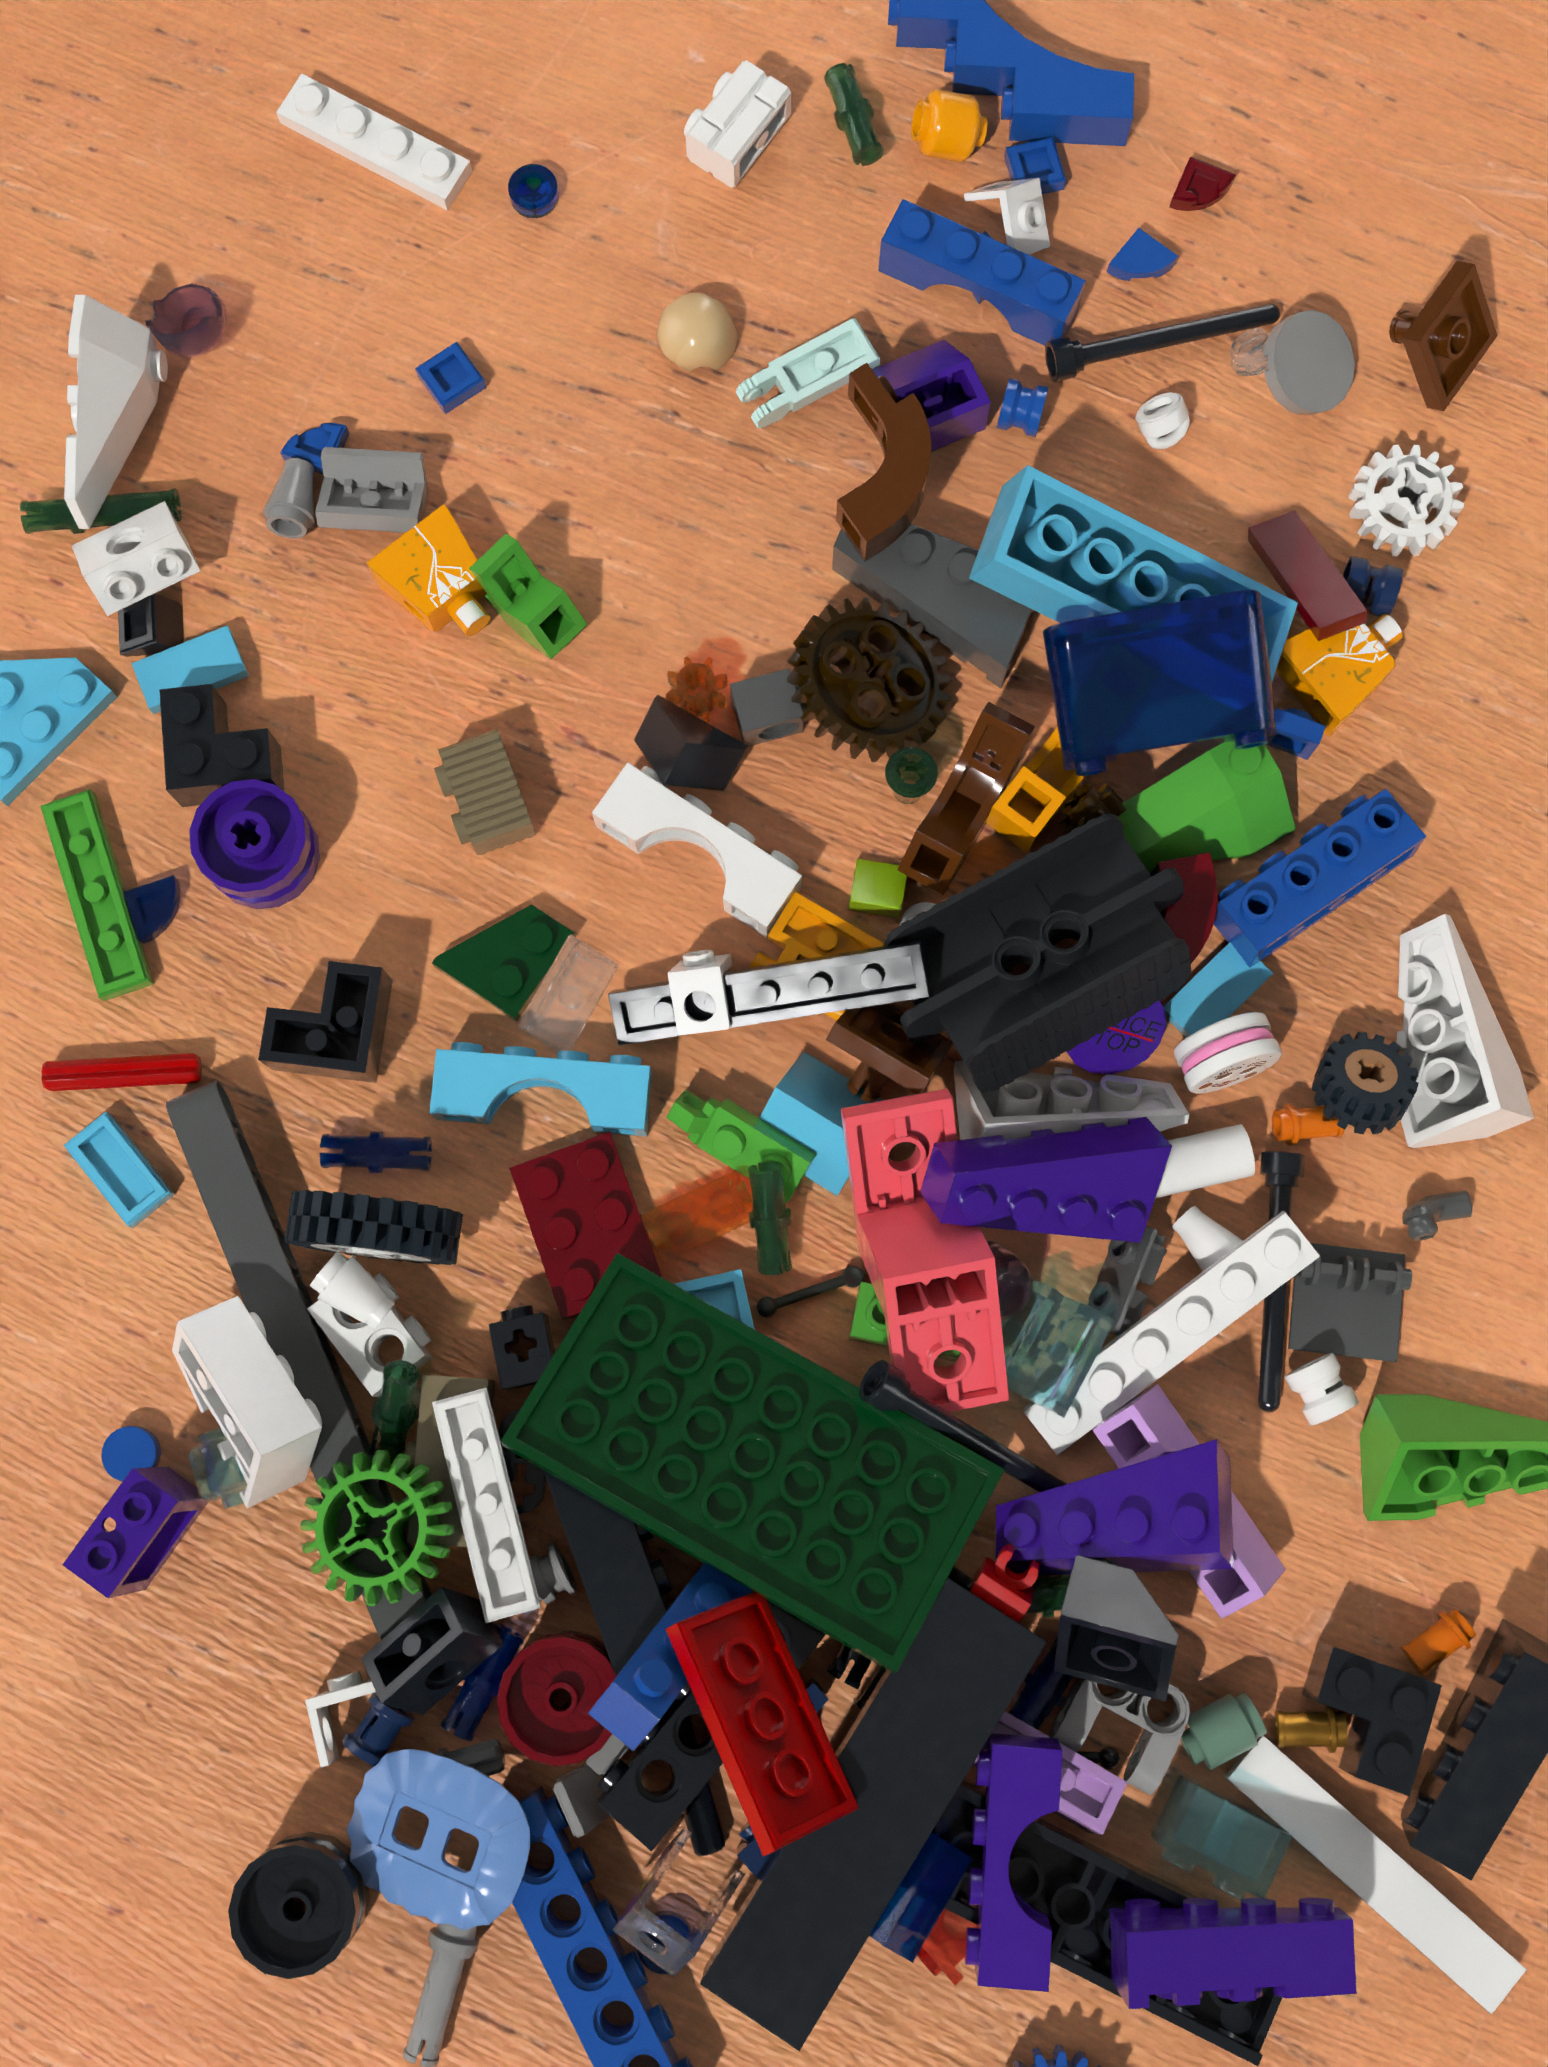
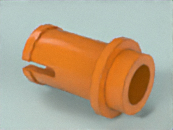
M1284 1104L1281 1110H1274L1272 1114L1274 1137L1278 1142L1285 1141L1288 1146L1297 1145L1301 1139L1342 1137L1345 1129L1337 1126L1339 1120H1335V1116L1328 1119L1323 1114L1326 1106L1295 1108L1293 1104Z
M1455 1608L1447 1614L1444 1611H1440L1437 1614L1439 1620L1407 1645L1404 1644L1400 1647L1410 1663L1423 1677L1428 1675L1429 1671L1462 1647L1468 1650L1471 1647L1469 1641L1476 1636V1633Z

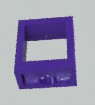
M169 1467L132 1468L62 1565L107 1598L146 1590L208 1504L211 1497ZM109 1517L113 1518L116 1522V1527L111 1532L107 1531L104 1527V1522Z

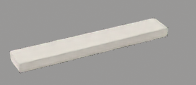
M1261 1736L1257 1738L1258 1745L1242 1753L1224 1777L1485 2010L1493 2014L1527 1969L1266 1737Z

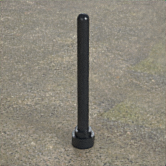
M1265 304L1082 345L1079 340L1071 341L1068 337L1047 341L1045 345L1046 365L1053 382L1075 378L1076 372L1083 371L1087 364L1274 324L1280 317V309L1275 304Z
M1261 1152L1260 1174L1265 1175V1185L1270 1186L1268 1222L1282 1211L1291 1217L1292 1188L1298 1187V1178L1304 1177L1305 1155L1290 1152ZM1287 1282L1264 1298L1258 1404L1263 1411L1268 1413L1276 1411L1280 1406Z
M880 1360L874 1363L864 1375L859 1388V1396L861 1400L879 1411L902 1410L935 1431L1005 1469L1004 1472L1037 1492H1043L1067 1484L912 1391L910 1383L906 1380L905 1373L890 1363Z

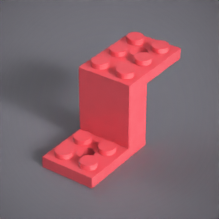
M948 1088L841 1108L858 1248L885 1316L891 1365L905 1373L906 1380L910 1383L912 1391L947 1412L1008 1401L1009 1394L995 1257L980 1227L940 1223L920 1192L934 1143L957 1140L953 1098ZM911 1142L916 1145L913 1155L904 1161L897 1162L888 1158L890 1150L898 1143ZM957 1350L961 1352L958 1360L950 1366L938 1367L934 1365L937 1356L944 1351Z

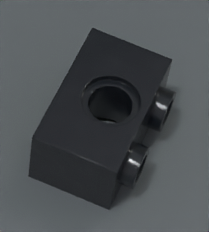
M441 1586L361 1659L381 1704L424 1715L503 1645V1642L493 1622L485 1623L479 1599Z

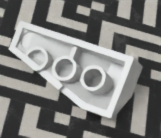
M75 295L69 331L68 355L71 358H77L78 385H67V403L71 406L72 423L77 434H68L66 437L64 499L78 528L90 529L157 404L159 384L167 379L168 365L165 352L158 350L149 328L87 295Z
M1443 914L1400 935L1398 996L1404 1001L1403 1031H1397L1396 1044L1401 1046L1402 1055L1408 1053L1413 1061L1409 1068H1417L1418 1078L1416 1082L1419 1083L1417 1091L1401 1119L1407 1146L1419 1148L1487 1138L1534 1119L1519 1066L1451 916Z
M955 1061L954 1064L960 1140L1003 1135L1006 1140L1029 1137L1031 1131L1051 1129L1054 1134L1082 1130V1125L1101 1122L1107 1127L1127 1125L1128 1119L1147 1117L1161 1132L1188 1123L1190 1115L1171 1083L1110 1074L1102 1077L1101 1081L1097 1082L1072 1076V1069L1054 1067L1053 1075L1030 1072L1023 1077L1016 1078L1014 1082L1008 1085L1005 1084L998 1090L984 1092L976 1087L964 1061Z

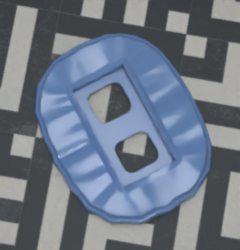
M405 1749L385 1754L379 1763L365 1773L362 1789L354 1800V1813L346 1829L351 1842L350 1862L360 1871L365 1886L381 1892L388 1902L403 1906L410 1915L426 1917L435 1924H451L461 1930L490 1925L511 1905L524 1876L531 1845L530 1827L526 1814L517 1798L502 1784L458 1761L435 1753L415 1749ZM404 1806L424 1813L429 1819L428 1828L420 1848H414L396 1838L395 1830ZM454 1828L475 1836L479 1841L477 1854L470 1871L454 1866L445 1859V1851Z

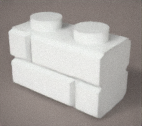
M747 60L742 61L733 74L725 72L719 78L713 90V100L704 111L700 108L696 109L689 117L684 128L686 152L690 162L707 173L710 171L716 179L730 188L736 187L791 115V91L789 87L772 76L767 77L763 70Z

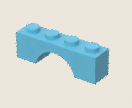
M454 1042L451 1045V1050L436 1049L429 1113L437 1120L490 1124L501 1105L514 1094L533 1087H551L562 1090L578 1100L584 1107L595 1133H607L610 1131L611 1134L647 1137L653 1073L650 1066L641 1065L642 1058L630 1055H611L610 1062L607 1063L588 1061L589 1054L578 1051H558L557 1058L536 1057V1050L526 1047L508 1046L504 1048V1054L483 1053V1046L479 1044Z

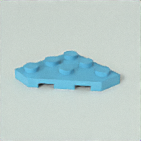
M76 657L0 661V800L7 806L117 698L113 691Z

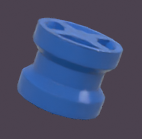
M1009 378L997 428L1002 430H1008L1011 427L1023 429L1025 435L1036 438L1049 387L1038 385L1033 389L1023 387L1019 380Z

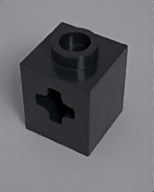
M532 1305L500 1312L502 1321L489 1324L501 1389L512 1390L535 1385L555 1354L548 1315L543 1312L534 1314ZM524 1332L527 1338L537 1341V1347L529 1350V1360L524 1361L521 1355L511 1352V1345L519 1343V1333Z

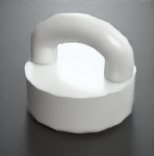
M1172 392L1163 393L1148 400L1139 408L1135 417L1142 435L1154 449H1167L1175 445L1185 436L1190 425L1189 411L1183 397Z

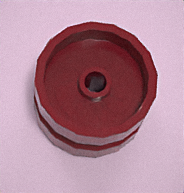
M572 1630L548 1633L521 1650L505 1670L497 1695L499 1721L511 1744L529 1759L552 1766L580 1763L600 1751L610 1738L612 1733L588 1714L616 1677L605 1645L594 1636ZM558 1688L566 1689L571 1694L572 1702L570 1707L566 1702L560 1708L552 1700Z

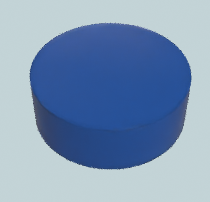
M135 1426L122 1427L111 1433L106 1439L101 1453L102 1463L110 1476L123 1481L132 1468L157 1467L161 1458V1447L158 1439L151 1431Z

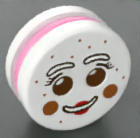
M1249 1012L1232 1016L1206 1026L1182 1040L1175 1047L1173 1053L1178 1066L1182 1067L1188 1090L1192 1093L1202 1094L1224 1089L1245 1081L1274 1065L1280 1059L1282 1051L1277 1040L1273 1038V1034L1270 1031L1271 1026L1266 1015L1260 1012Z

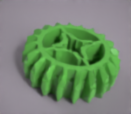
M377 1450L372 1464L366 1453L359 1452L353 1455V1470L345 1462H337L333 1465V1473L338 1483L327 1477H320L317 1480L316 1485L325 1495V1498L308 1497L306 1499L305 1506L318 1513L316 1519L302 1520L300 1527L304 1531L315 1530L316 1540L304 1543L302 1550L304 1553L319 1551L322 1558L315 1561L310 1569L313 1574H319L328 1569L332 1571L325 1584V1588L329 1591L337 1590L346 1581L344 1599L348 1602L356 1601L364 1589V1599L368 1606L378 1605L383 1591L387 1600L393 1604L402 1600V1585L411 1594L419 1593L423 1589L422 1581L417 1571L428 1578H435L439 1574V1569L429 1557L430 1555L437 1558L449 1556L450 1549L446 1545L437 1543L438 1535L453 1534L454 1525H439L438 1514L448 1513L452 1511L453 1507L451 1502L435 1504L432 1499L444 1489L441 1481H434L425 1487L422 1485L430 1470L425 1464L418 1465L408 1475L411 1463L410 1456L407 1454H399L391 1466L390 1455L387 1450ZM375 1479L384 1480L398 1486L408 1496L400 1502H393L389 1506H385L377 1500L374 1494L368 1495L362 1485ZM349 1498L350 1502L347 1504V1507L352 1516V1525L349 1532L339 1539L337 1530L338 1518L344 1502ZM415 1512H417L419 1522L418 1538L413 1552L407 1558L405 1552L408 1548L403 1540V1528L406 1522L415 1516ZM394 1515L386 1521L387 1529L381 1530L387 1533L385 1538L381 1536L360 1540L369 1534L368 1525H375L369 1522L370 1517L378 1518ZM368 1548L374 1551L381 1561L387 1560L394 1571L387 1575L368 1573L355 1566L348 1558Z

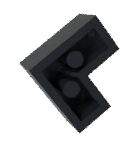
M212 684L159 689L166 790L182 807L201 805L211 792L232 781L256 779L277 785L284 791L281 746L268 728L228 732L227 704Z
M329 961L320 1013L267 1007L258 1060L274 1071L377 1083L393 980L382 967Z
M1318 1641L1302 1695L1316 1702L1354 1715L1347 1738V1746L1344 1747L1339 1768L1356 1778L1410 1797L1442 1685Z

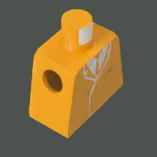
M444 504L366 562L377 585L433 632L439 631L454 620L466 636H473L481 631L490 621V615L478 602L487 593L469 570L477 561V558Z
M1383 614L1368 626L1362 624L1320 641L1316 639L1310 629H1307L1285 641L1275 672L1314 720L1326 726L1324 732L1329 737L1339 729L1395 668V660L1387 649L1402 639V631L1397 622L1387 614Z

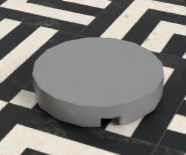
M1309 310L1287 316L1273 327L1265 343L1263 357L1268 356L1267 363L1269 369L1265 370L1264 373L1266 383L1276 401L1289 412L1299 415L1305 413L1313 415L1331 410L1344 400L1353 383L1355 360L1351 342L1342 326L1328 314Z

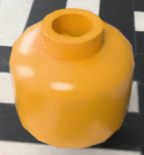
M936 89L931 91L925 100L917 102L912 116L911 138L913 141L918 142V147L925 156L963 162L972 154L975 146L981 147L987 133V117L981 115L980 105L974 96Z

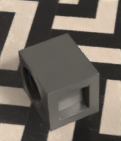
M790 668L730 684L731 703L742 743L748 747L803 732L804 721L801 720V716L808 709L806 703H794L791 700L792 696L801 686L787 682V677L791 673Z

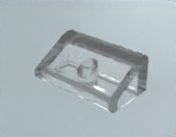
M569 935L518 1024L520 1030L556 1051H571L619 965L580 939Z

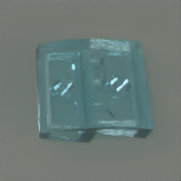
M1014 1272L999 1300L1008 1390L1064 1418L1115 1320L1102 1311L1064 1296L1051 1286Z

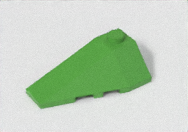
M1254 727L1205 752L1125 801L1123 805L1127 810L1120 815L1126 822L1123 829L1125 838L1150 874L1158 862L1210 852L1212 861L1230 857L1232 859L1248 857L1296 830L1281 771Z
M1376 1394L1360 1432L1363 1513L1367 1521L1420 1520L1436 1516V1506L1463 1500L1466 1507L1469 1508L1485 1504L1484 1495L1513 1488L1519 1495L1548 1488L1547 1421L1426 1394Z

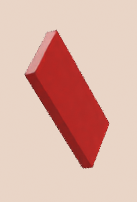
M752 1592L679 1621L665 1629L763 1856L775 1852L859 1809L769 1604L763 1596Z

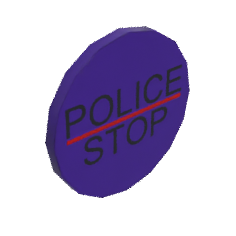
M1158 1000L1152 1006L1138 1011L1136 1015L1130 1018L1127 1017L1121 1023L1107 1028L1105 1032L1091 1037L1090 1040L1085 1043L1082 1042L1076 1045L1074 1049L1067 1050L1066 1052L1076 1065L1091 1073L1111 1075L1131 1070L1147 1060L1161 1043L1166 1028L1164 1007Z

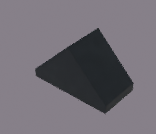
M659 695L654 698L634 739L664 785L724 791L748 747Z

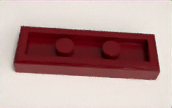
M1295 510L1248 528L1249 543L1286 596L1298 602L1296 610L1318 641L1366 623L1367 609Z

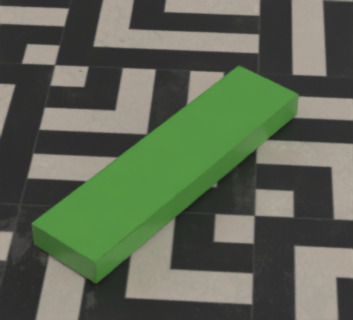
M89 789L41 805L98 998L106 1001L154 985L95 793Z

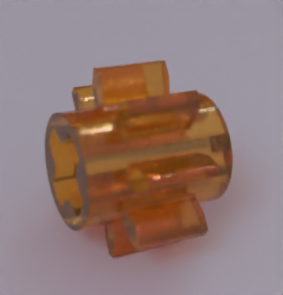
M687 656L684 657V667L679 673L668 671V683L677 689L669 691L666 694V700L675 705L680 704L682 709L695 716H702V719L707 723L710 722V712L715 706L726 708L727 699L718 690L728 686L727 674L714 675L712 658L706 659L704 664L692 663L691 659ZM699 684L706 686V691L698 690L695 696L688 694V688L695 690Z

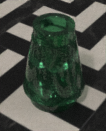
M906 747L896 751L889 758L885 768V776L895 798L903 804H913L934 787L937 781L938 769L935 760L929 753L920 748ZM904 780H912L916 784H909L904 782Z

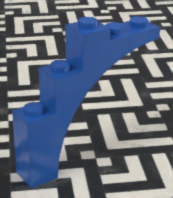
M889 0L888 25L897 26L896 47L945 49L944 72L953 73L952 92L1002 96L1001 120H1009V141L1032 142L1054 137L1055 143L1126 146L1133 120L1134 73L1094 68L1058 56L1021 35L999 17L985 0Z

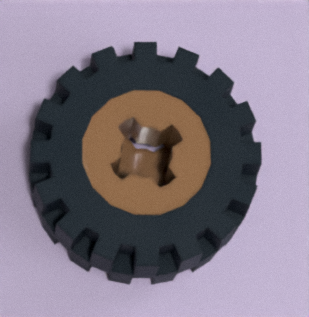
M1357 1032L1354 1039L1350 1034L1341 1036L1339 1042L1334 1041L1329 1046L1314 1076L1312 1091L1317 1092L1314 1097L1317 1106H1326L1323 1114L1328 1119L1334 1116L1339 1119L1337 1126L1346 1129L1349 1124L1354 1126V1133L1364 1134L1366 1129L1370 1128L1372 1134L1382 1133L1384 1127L1390 1130L1402 1119L1417 1091L1419 1084L1416 1082L1418 1071L1417 1068H1409L1413 1061L1408 1053L1400 1055L1398 1052L1401 1046L1394 1041L1387 1045L1383 1043L1385 1039L1383 1036L1376 1034L1374 1039H1368L1367 1032Z

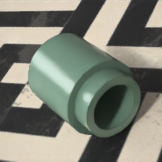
M1245 1692L1234 1698L1231 1694H1227L1191 1713L1185 1726L1186 1730L1183 1732L1180 1741L1194 1765L1203 1761L1208 1769L1212 1770L1257 1746L1256 1739L1267 1734V1730L1256 1707Z

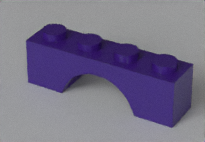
M991 1733L988 1750L982 1749L977 1757L976 1785L986 1786L984 1809L974 1808L972 1843L973 1845L982 1846L981 1868L970 1869L969 1905L979 1906L977 1928L967 1927L965 1965L975 1966L978 1986L1049 1992L1052 1942L1050 1922L1046 1914L1030 1906L1014 1889L1009 1879V1860L1013 1846L1022 1831L1041 1816L1059 1810L1063 1750L1057 1738Z

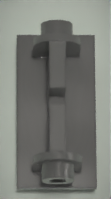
M1145 1227L1141 1243L1111 1240L1097 1283L1090 1293L1089 1303L1082 1319L1083 1322L1107 1328L1108 1332L1119 1336L1140 1320L1148 1295L1136 1289L1138 1281L1153 1286L1163 1257L1167 1253V1249L1163 1248L1166 1238L1157 1234L1158 1230Z

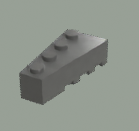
M911 524L893 544L864 562L842 529L840 530L833 546L832 570L880 604L886 601L890 607L899 613L903 610L908 611V624L914 626L922 622L924 628L921 633L924 634L926 631L947 646L952 655L965 664L968 661L987 675L986 679L999 688L1002 687L1034 610L969 579L979 550Z

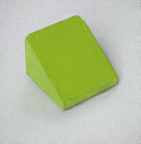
M857 859L848 910L900 918L907 875L897 870L899 865Z

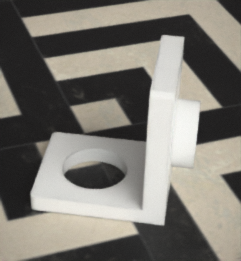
M1039 178L995 182L964 193L965 201L1000 199L1008 246L1028 255L1050 247Z
M699 950L683 954V960H680L668 972L677 1034L687 1035L729 1029L731 1023L723 975L733 964L731 954L714 956V950ZM704 991L712 996L715 1002V1012L711 1018L696 1020L687 1013L685 1001L691 992Z
M360 1671L327 1680L329 1691L315 1694L305 1700L321 1768L329 1766L339 1759L328 1705L376 1692L371 1679L362 1681Z

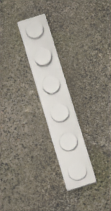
M1282 1211L1023 1408V1412L1056 1455H1059L1104 1419L1319 1258L1320 1255L1287 1213Z

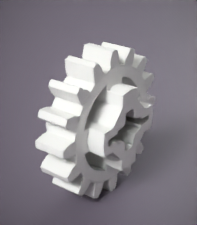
M1415 444L1408 455H1403L1399 445H1393L1387 457L1380 452H1376L1369 461L1368 466L1363 465L1355 477L1357 483L1354 484L1348 495L1349 499L1357 502L1349 513L1350 518H1362L1364 521L1357 532L1359 536L1372 532L1376 536L1372 548L1377 550L1385 542L1391 544L1392 556L1398 557L1404 546L1409 547L1414 557L1420 555L1426 544L1433 550L1437 548L1444 539V535L1449 536L1458 523L1455 518L1464 508L1463 502L1454 499L1463 489L1462 483H1450L1448 480L1455 468L1452 465H1448L1440 469L1435 465L1438 461L1439 453L1434 451L1427 459L1420 457V446ZM1386 477L1387 482L1384 487H1382L1379 493L1374 494L1376 483ZM1432 508H1437L1435 519L1426 525L1425 520L1429 516L1428 514Z

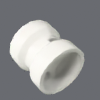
M1329 1353L1310 1361L1284 1376L1291 1391L1300 1394L1304 1402L1302 1412L1310 1426L1327 1421L1359 1403L1352 1387L1344 1385L1339 1376L1341 1366L1334 1353Z

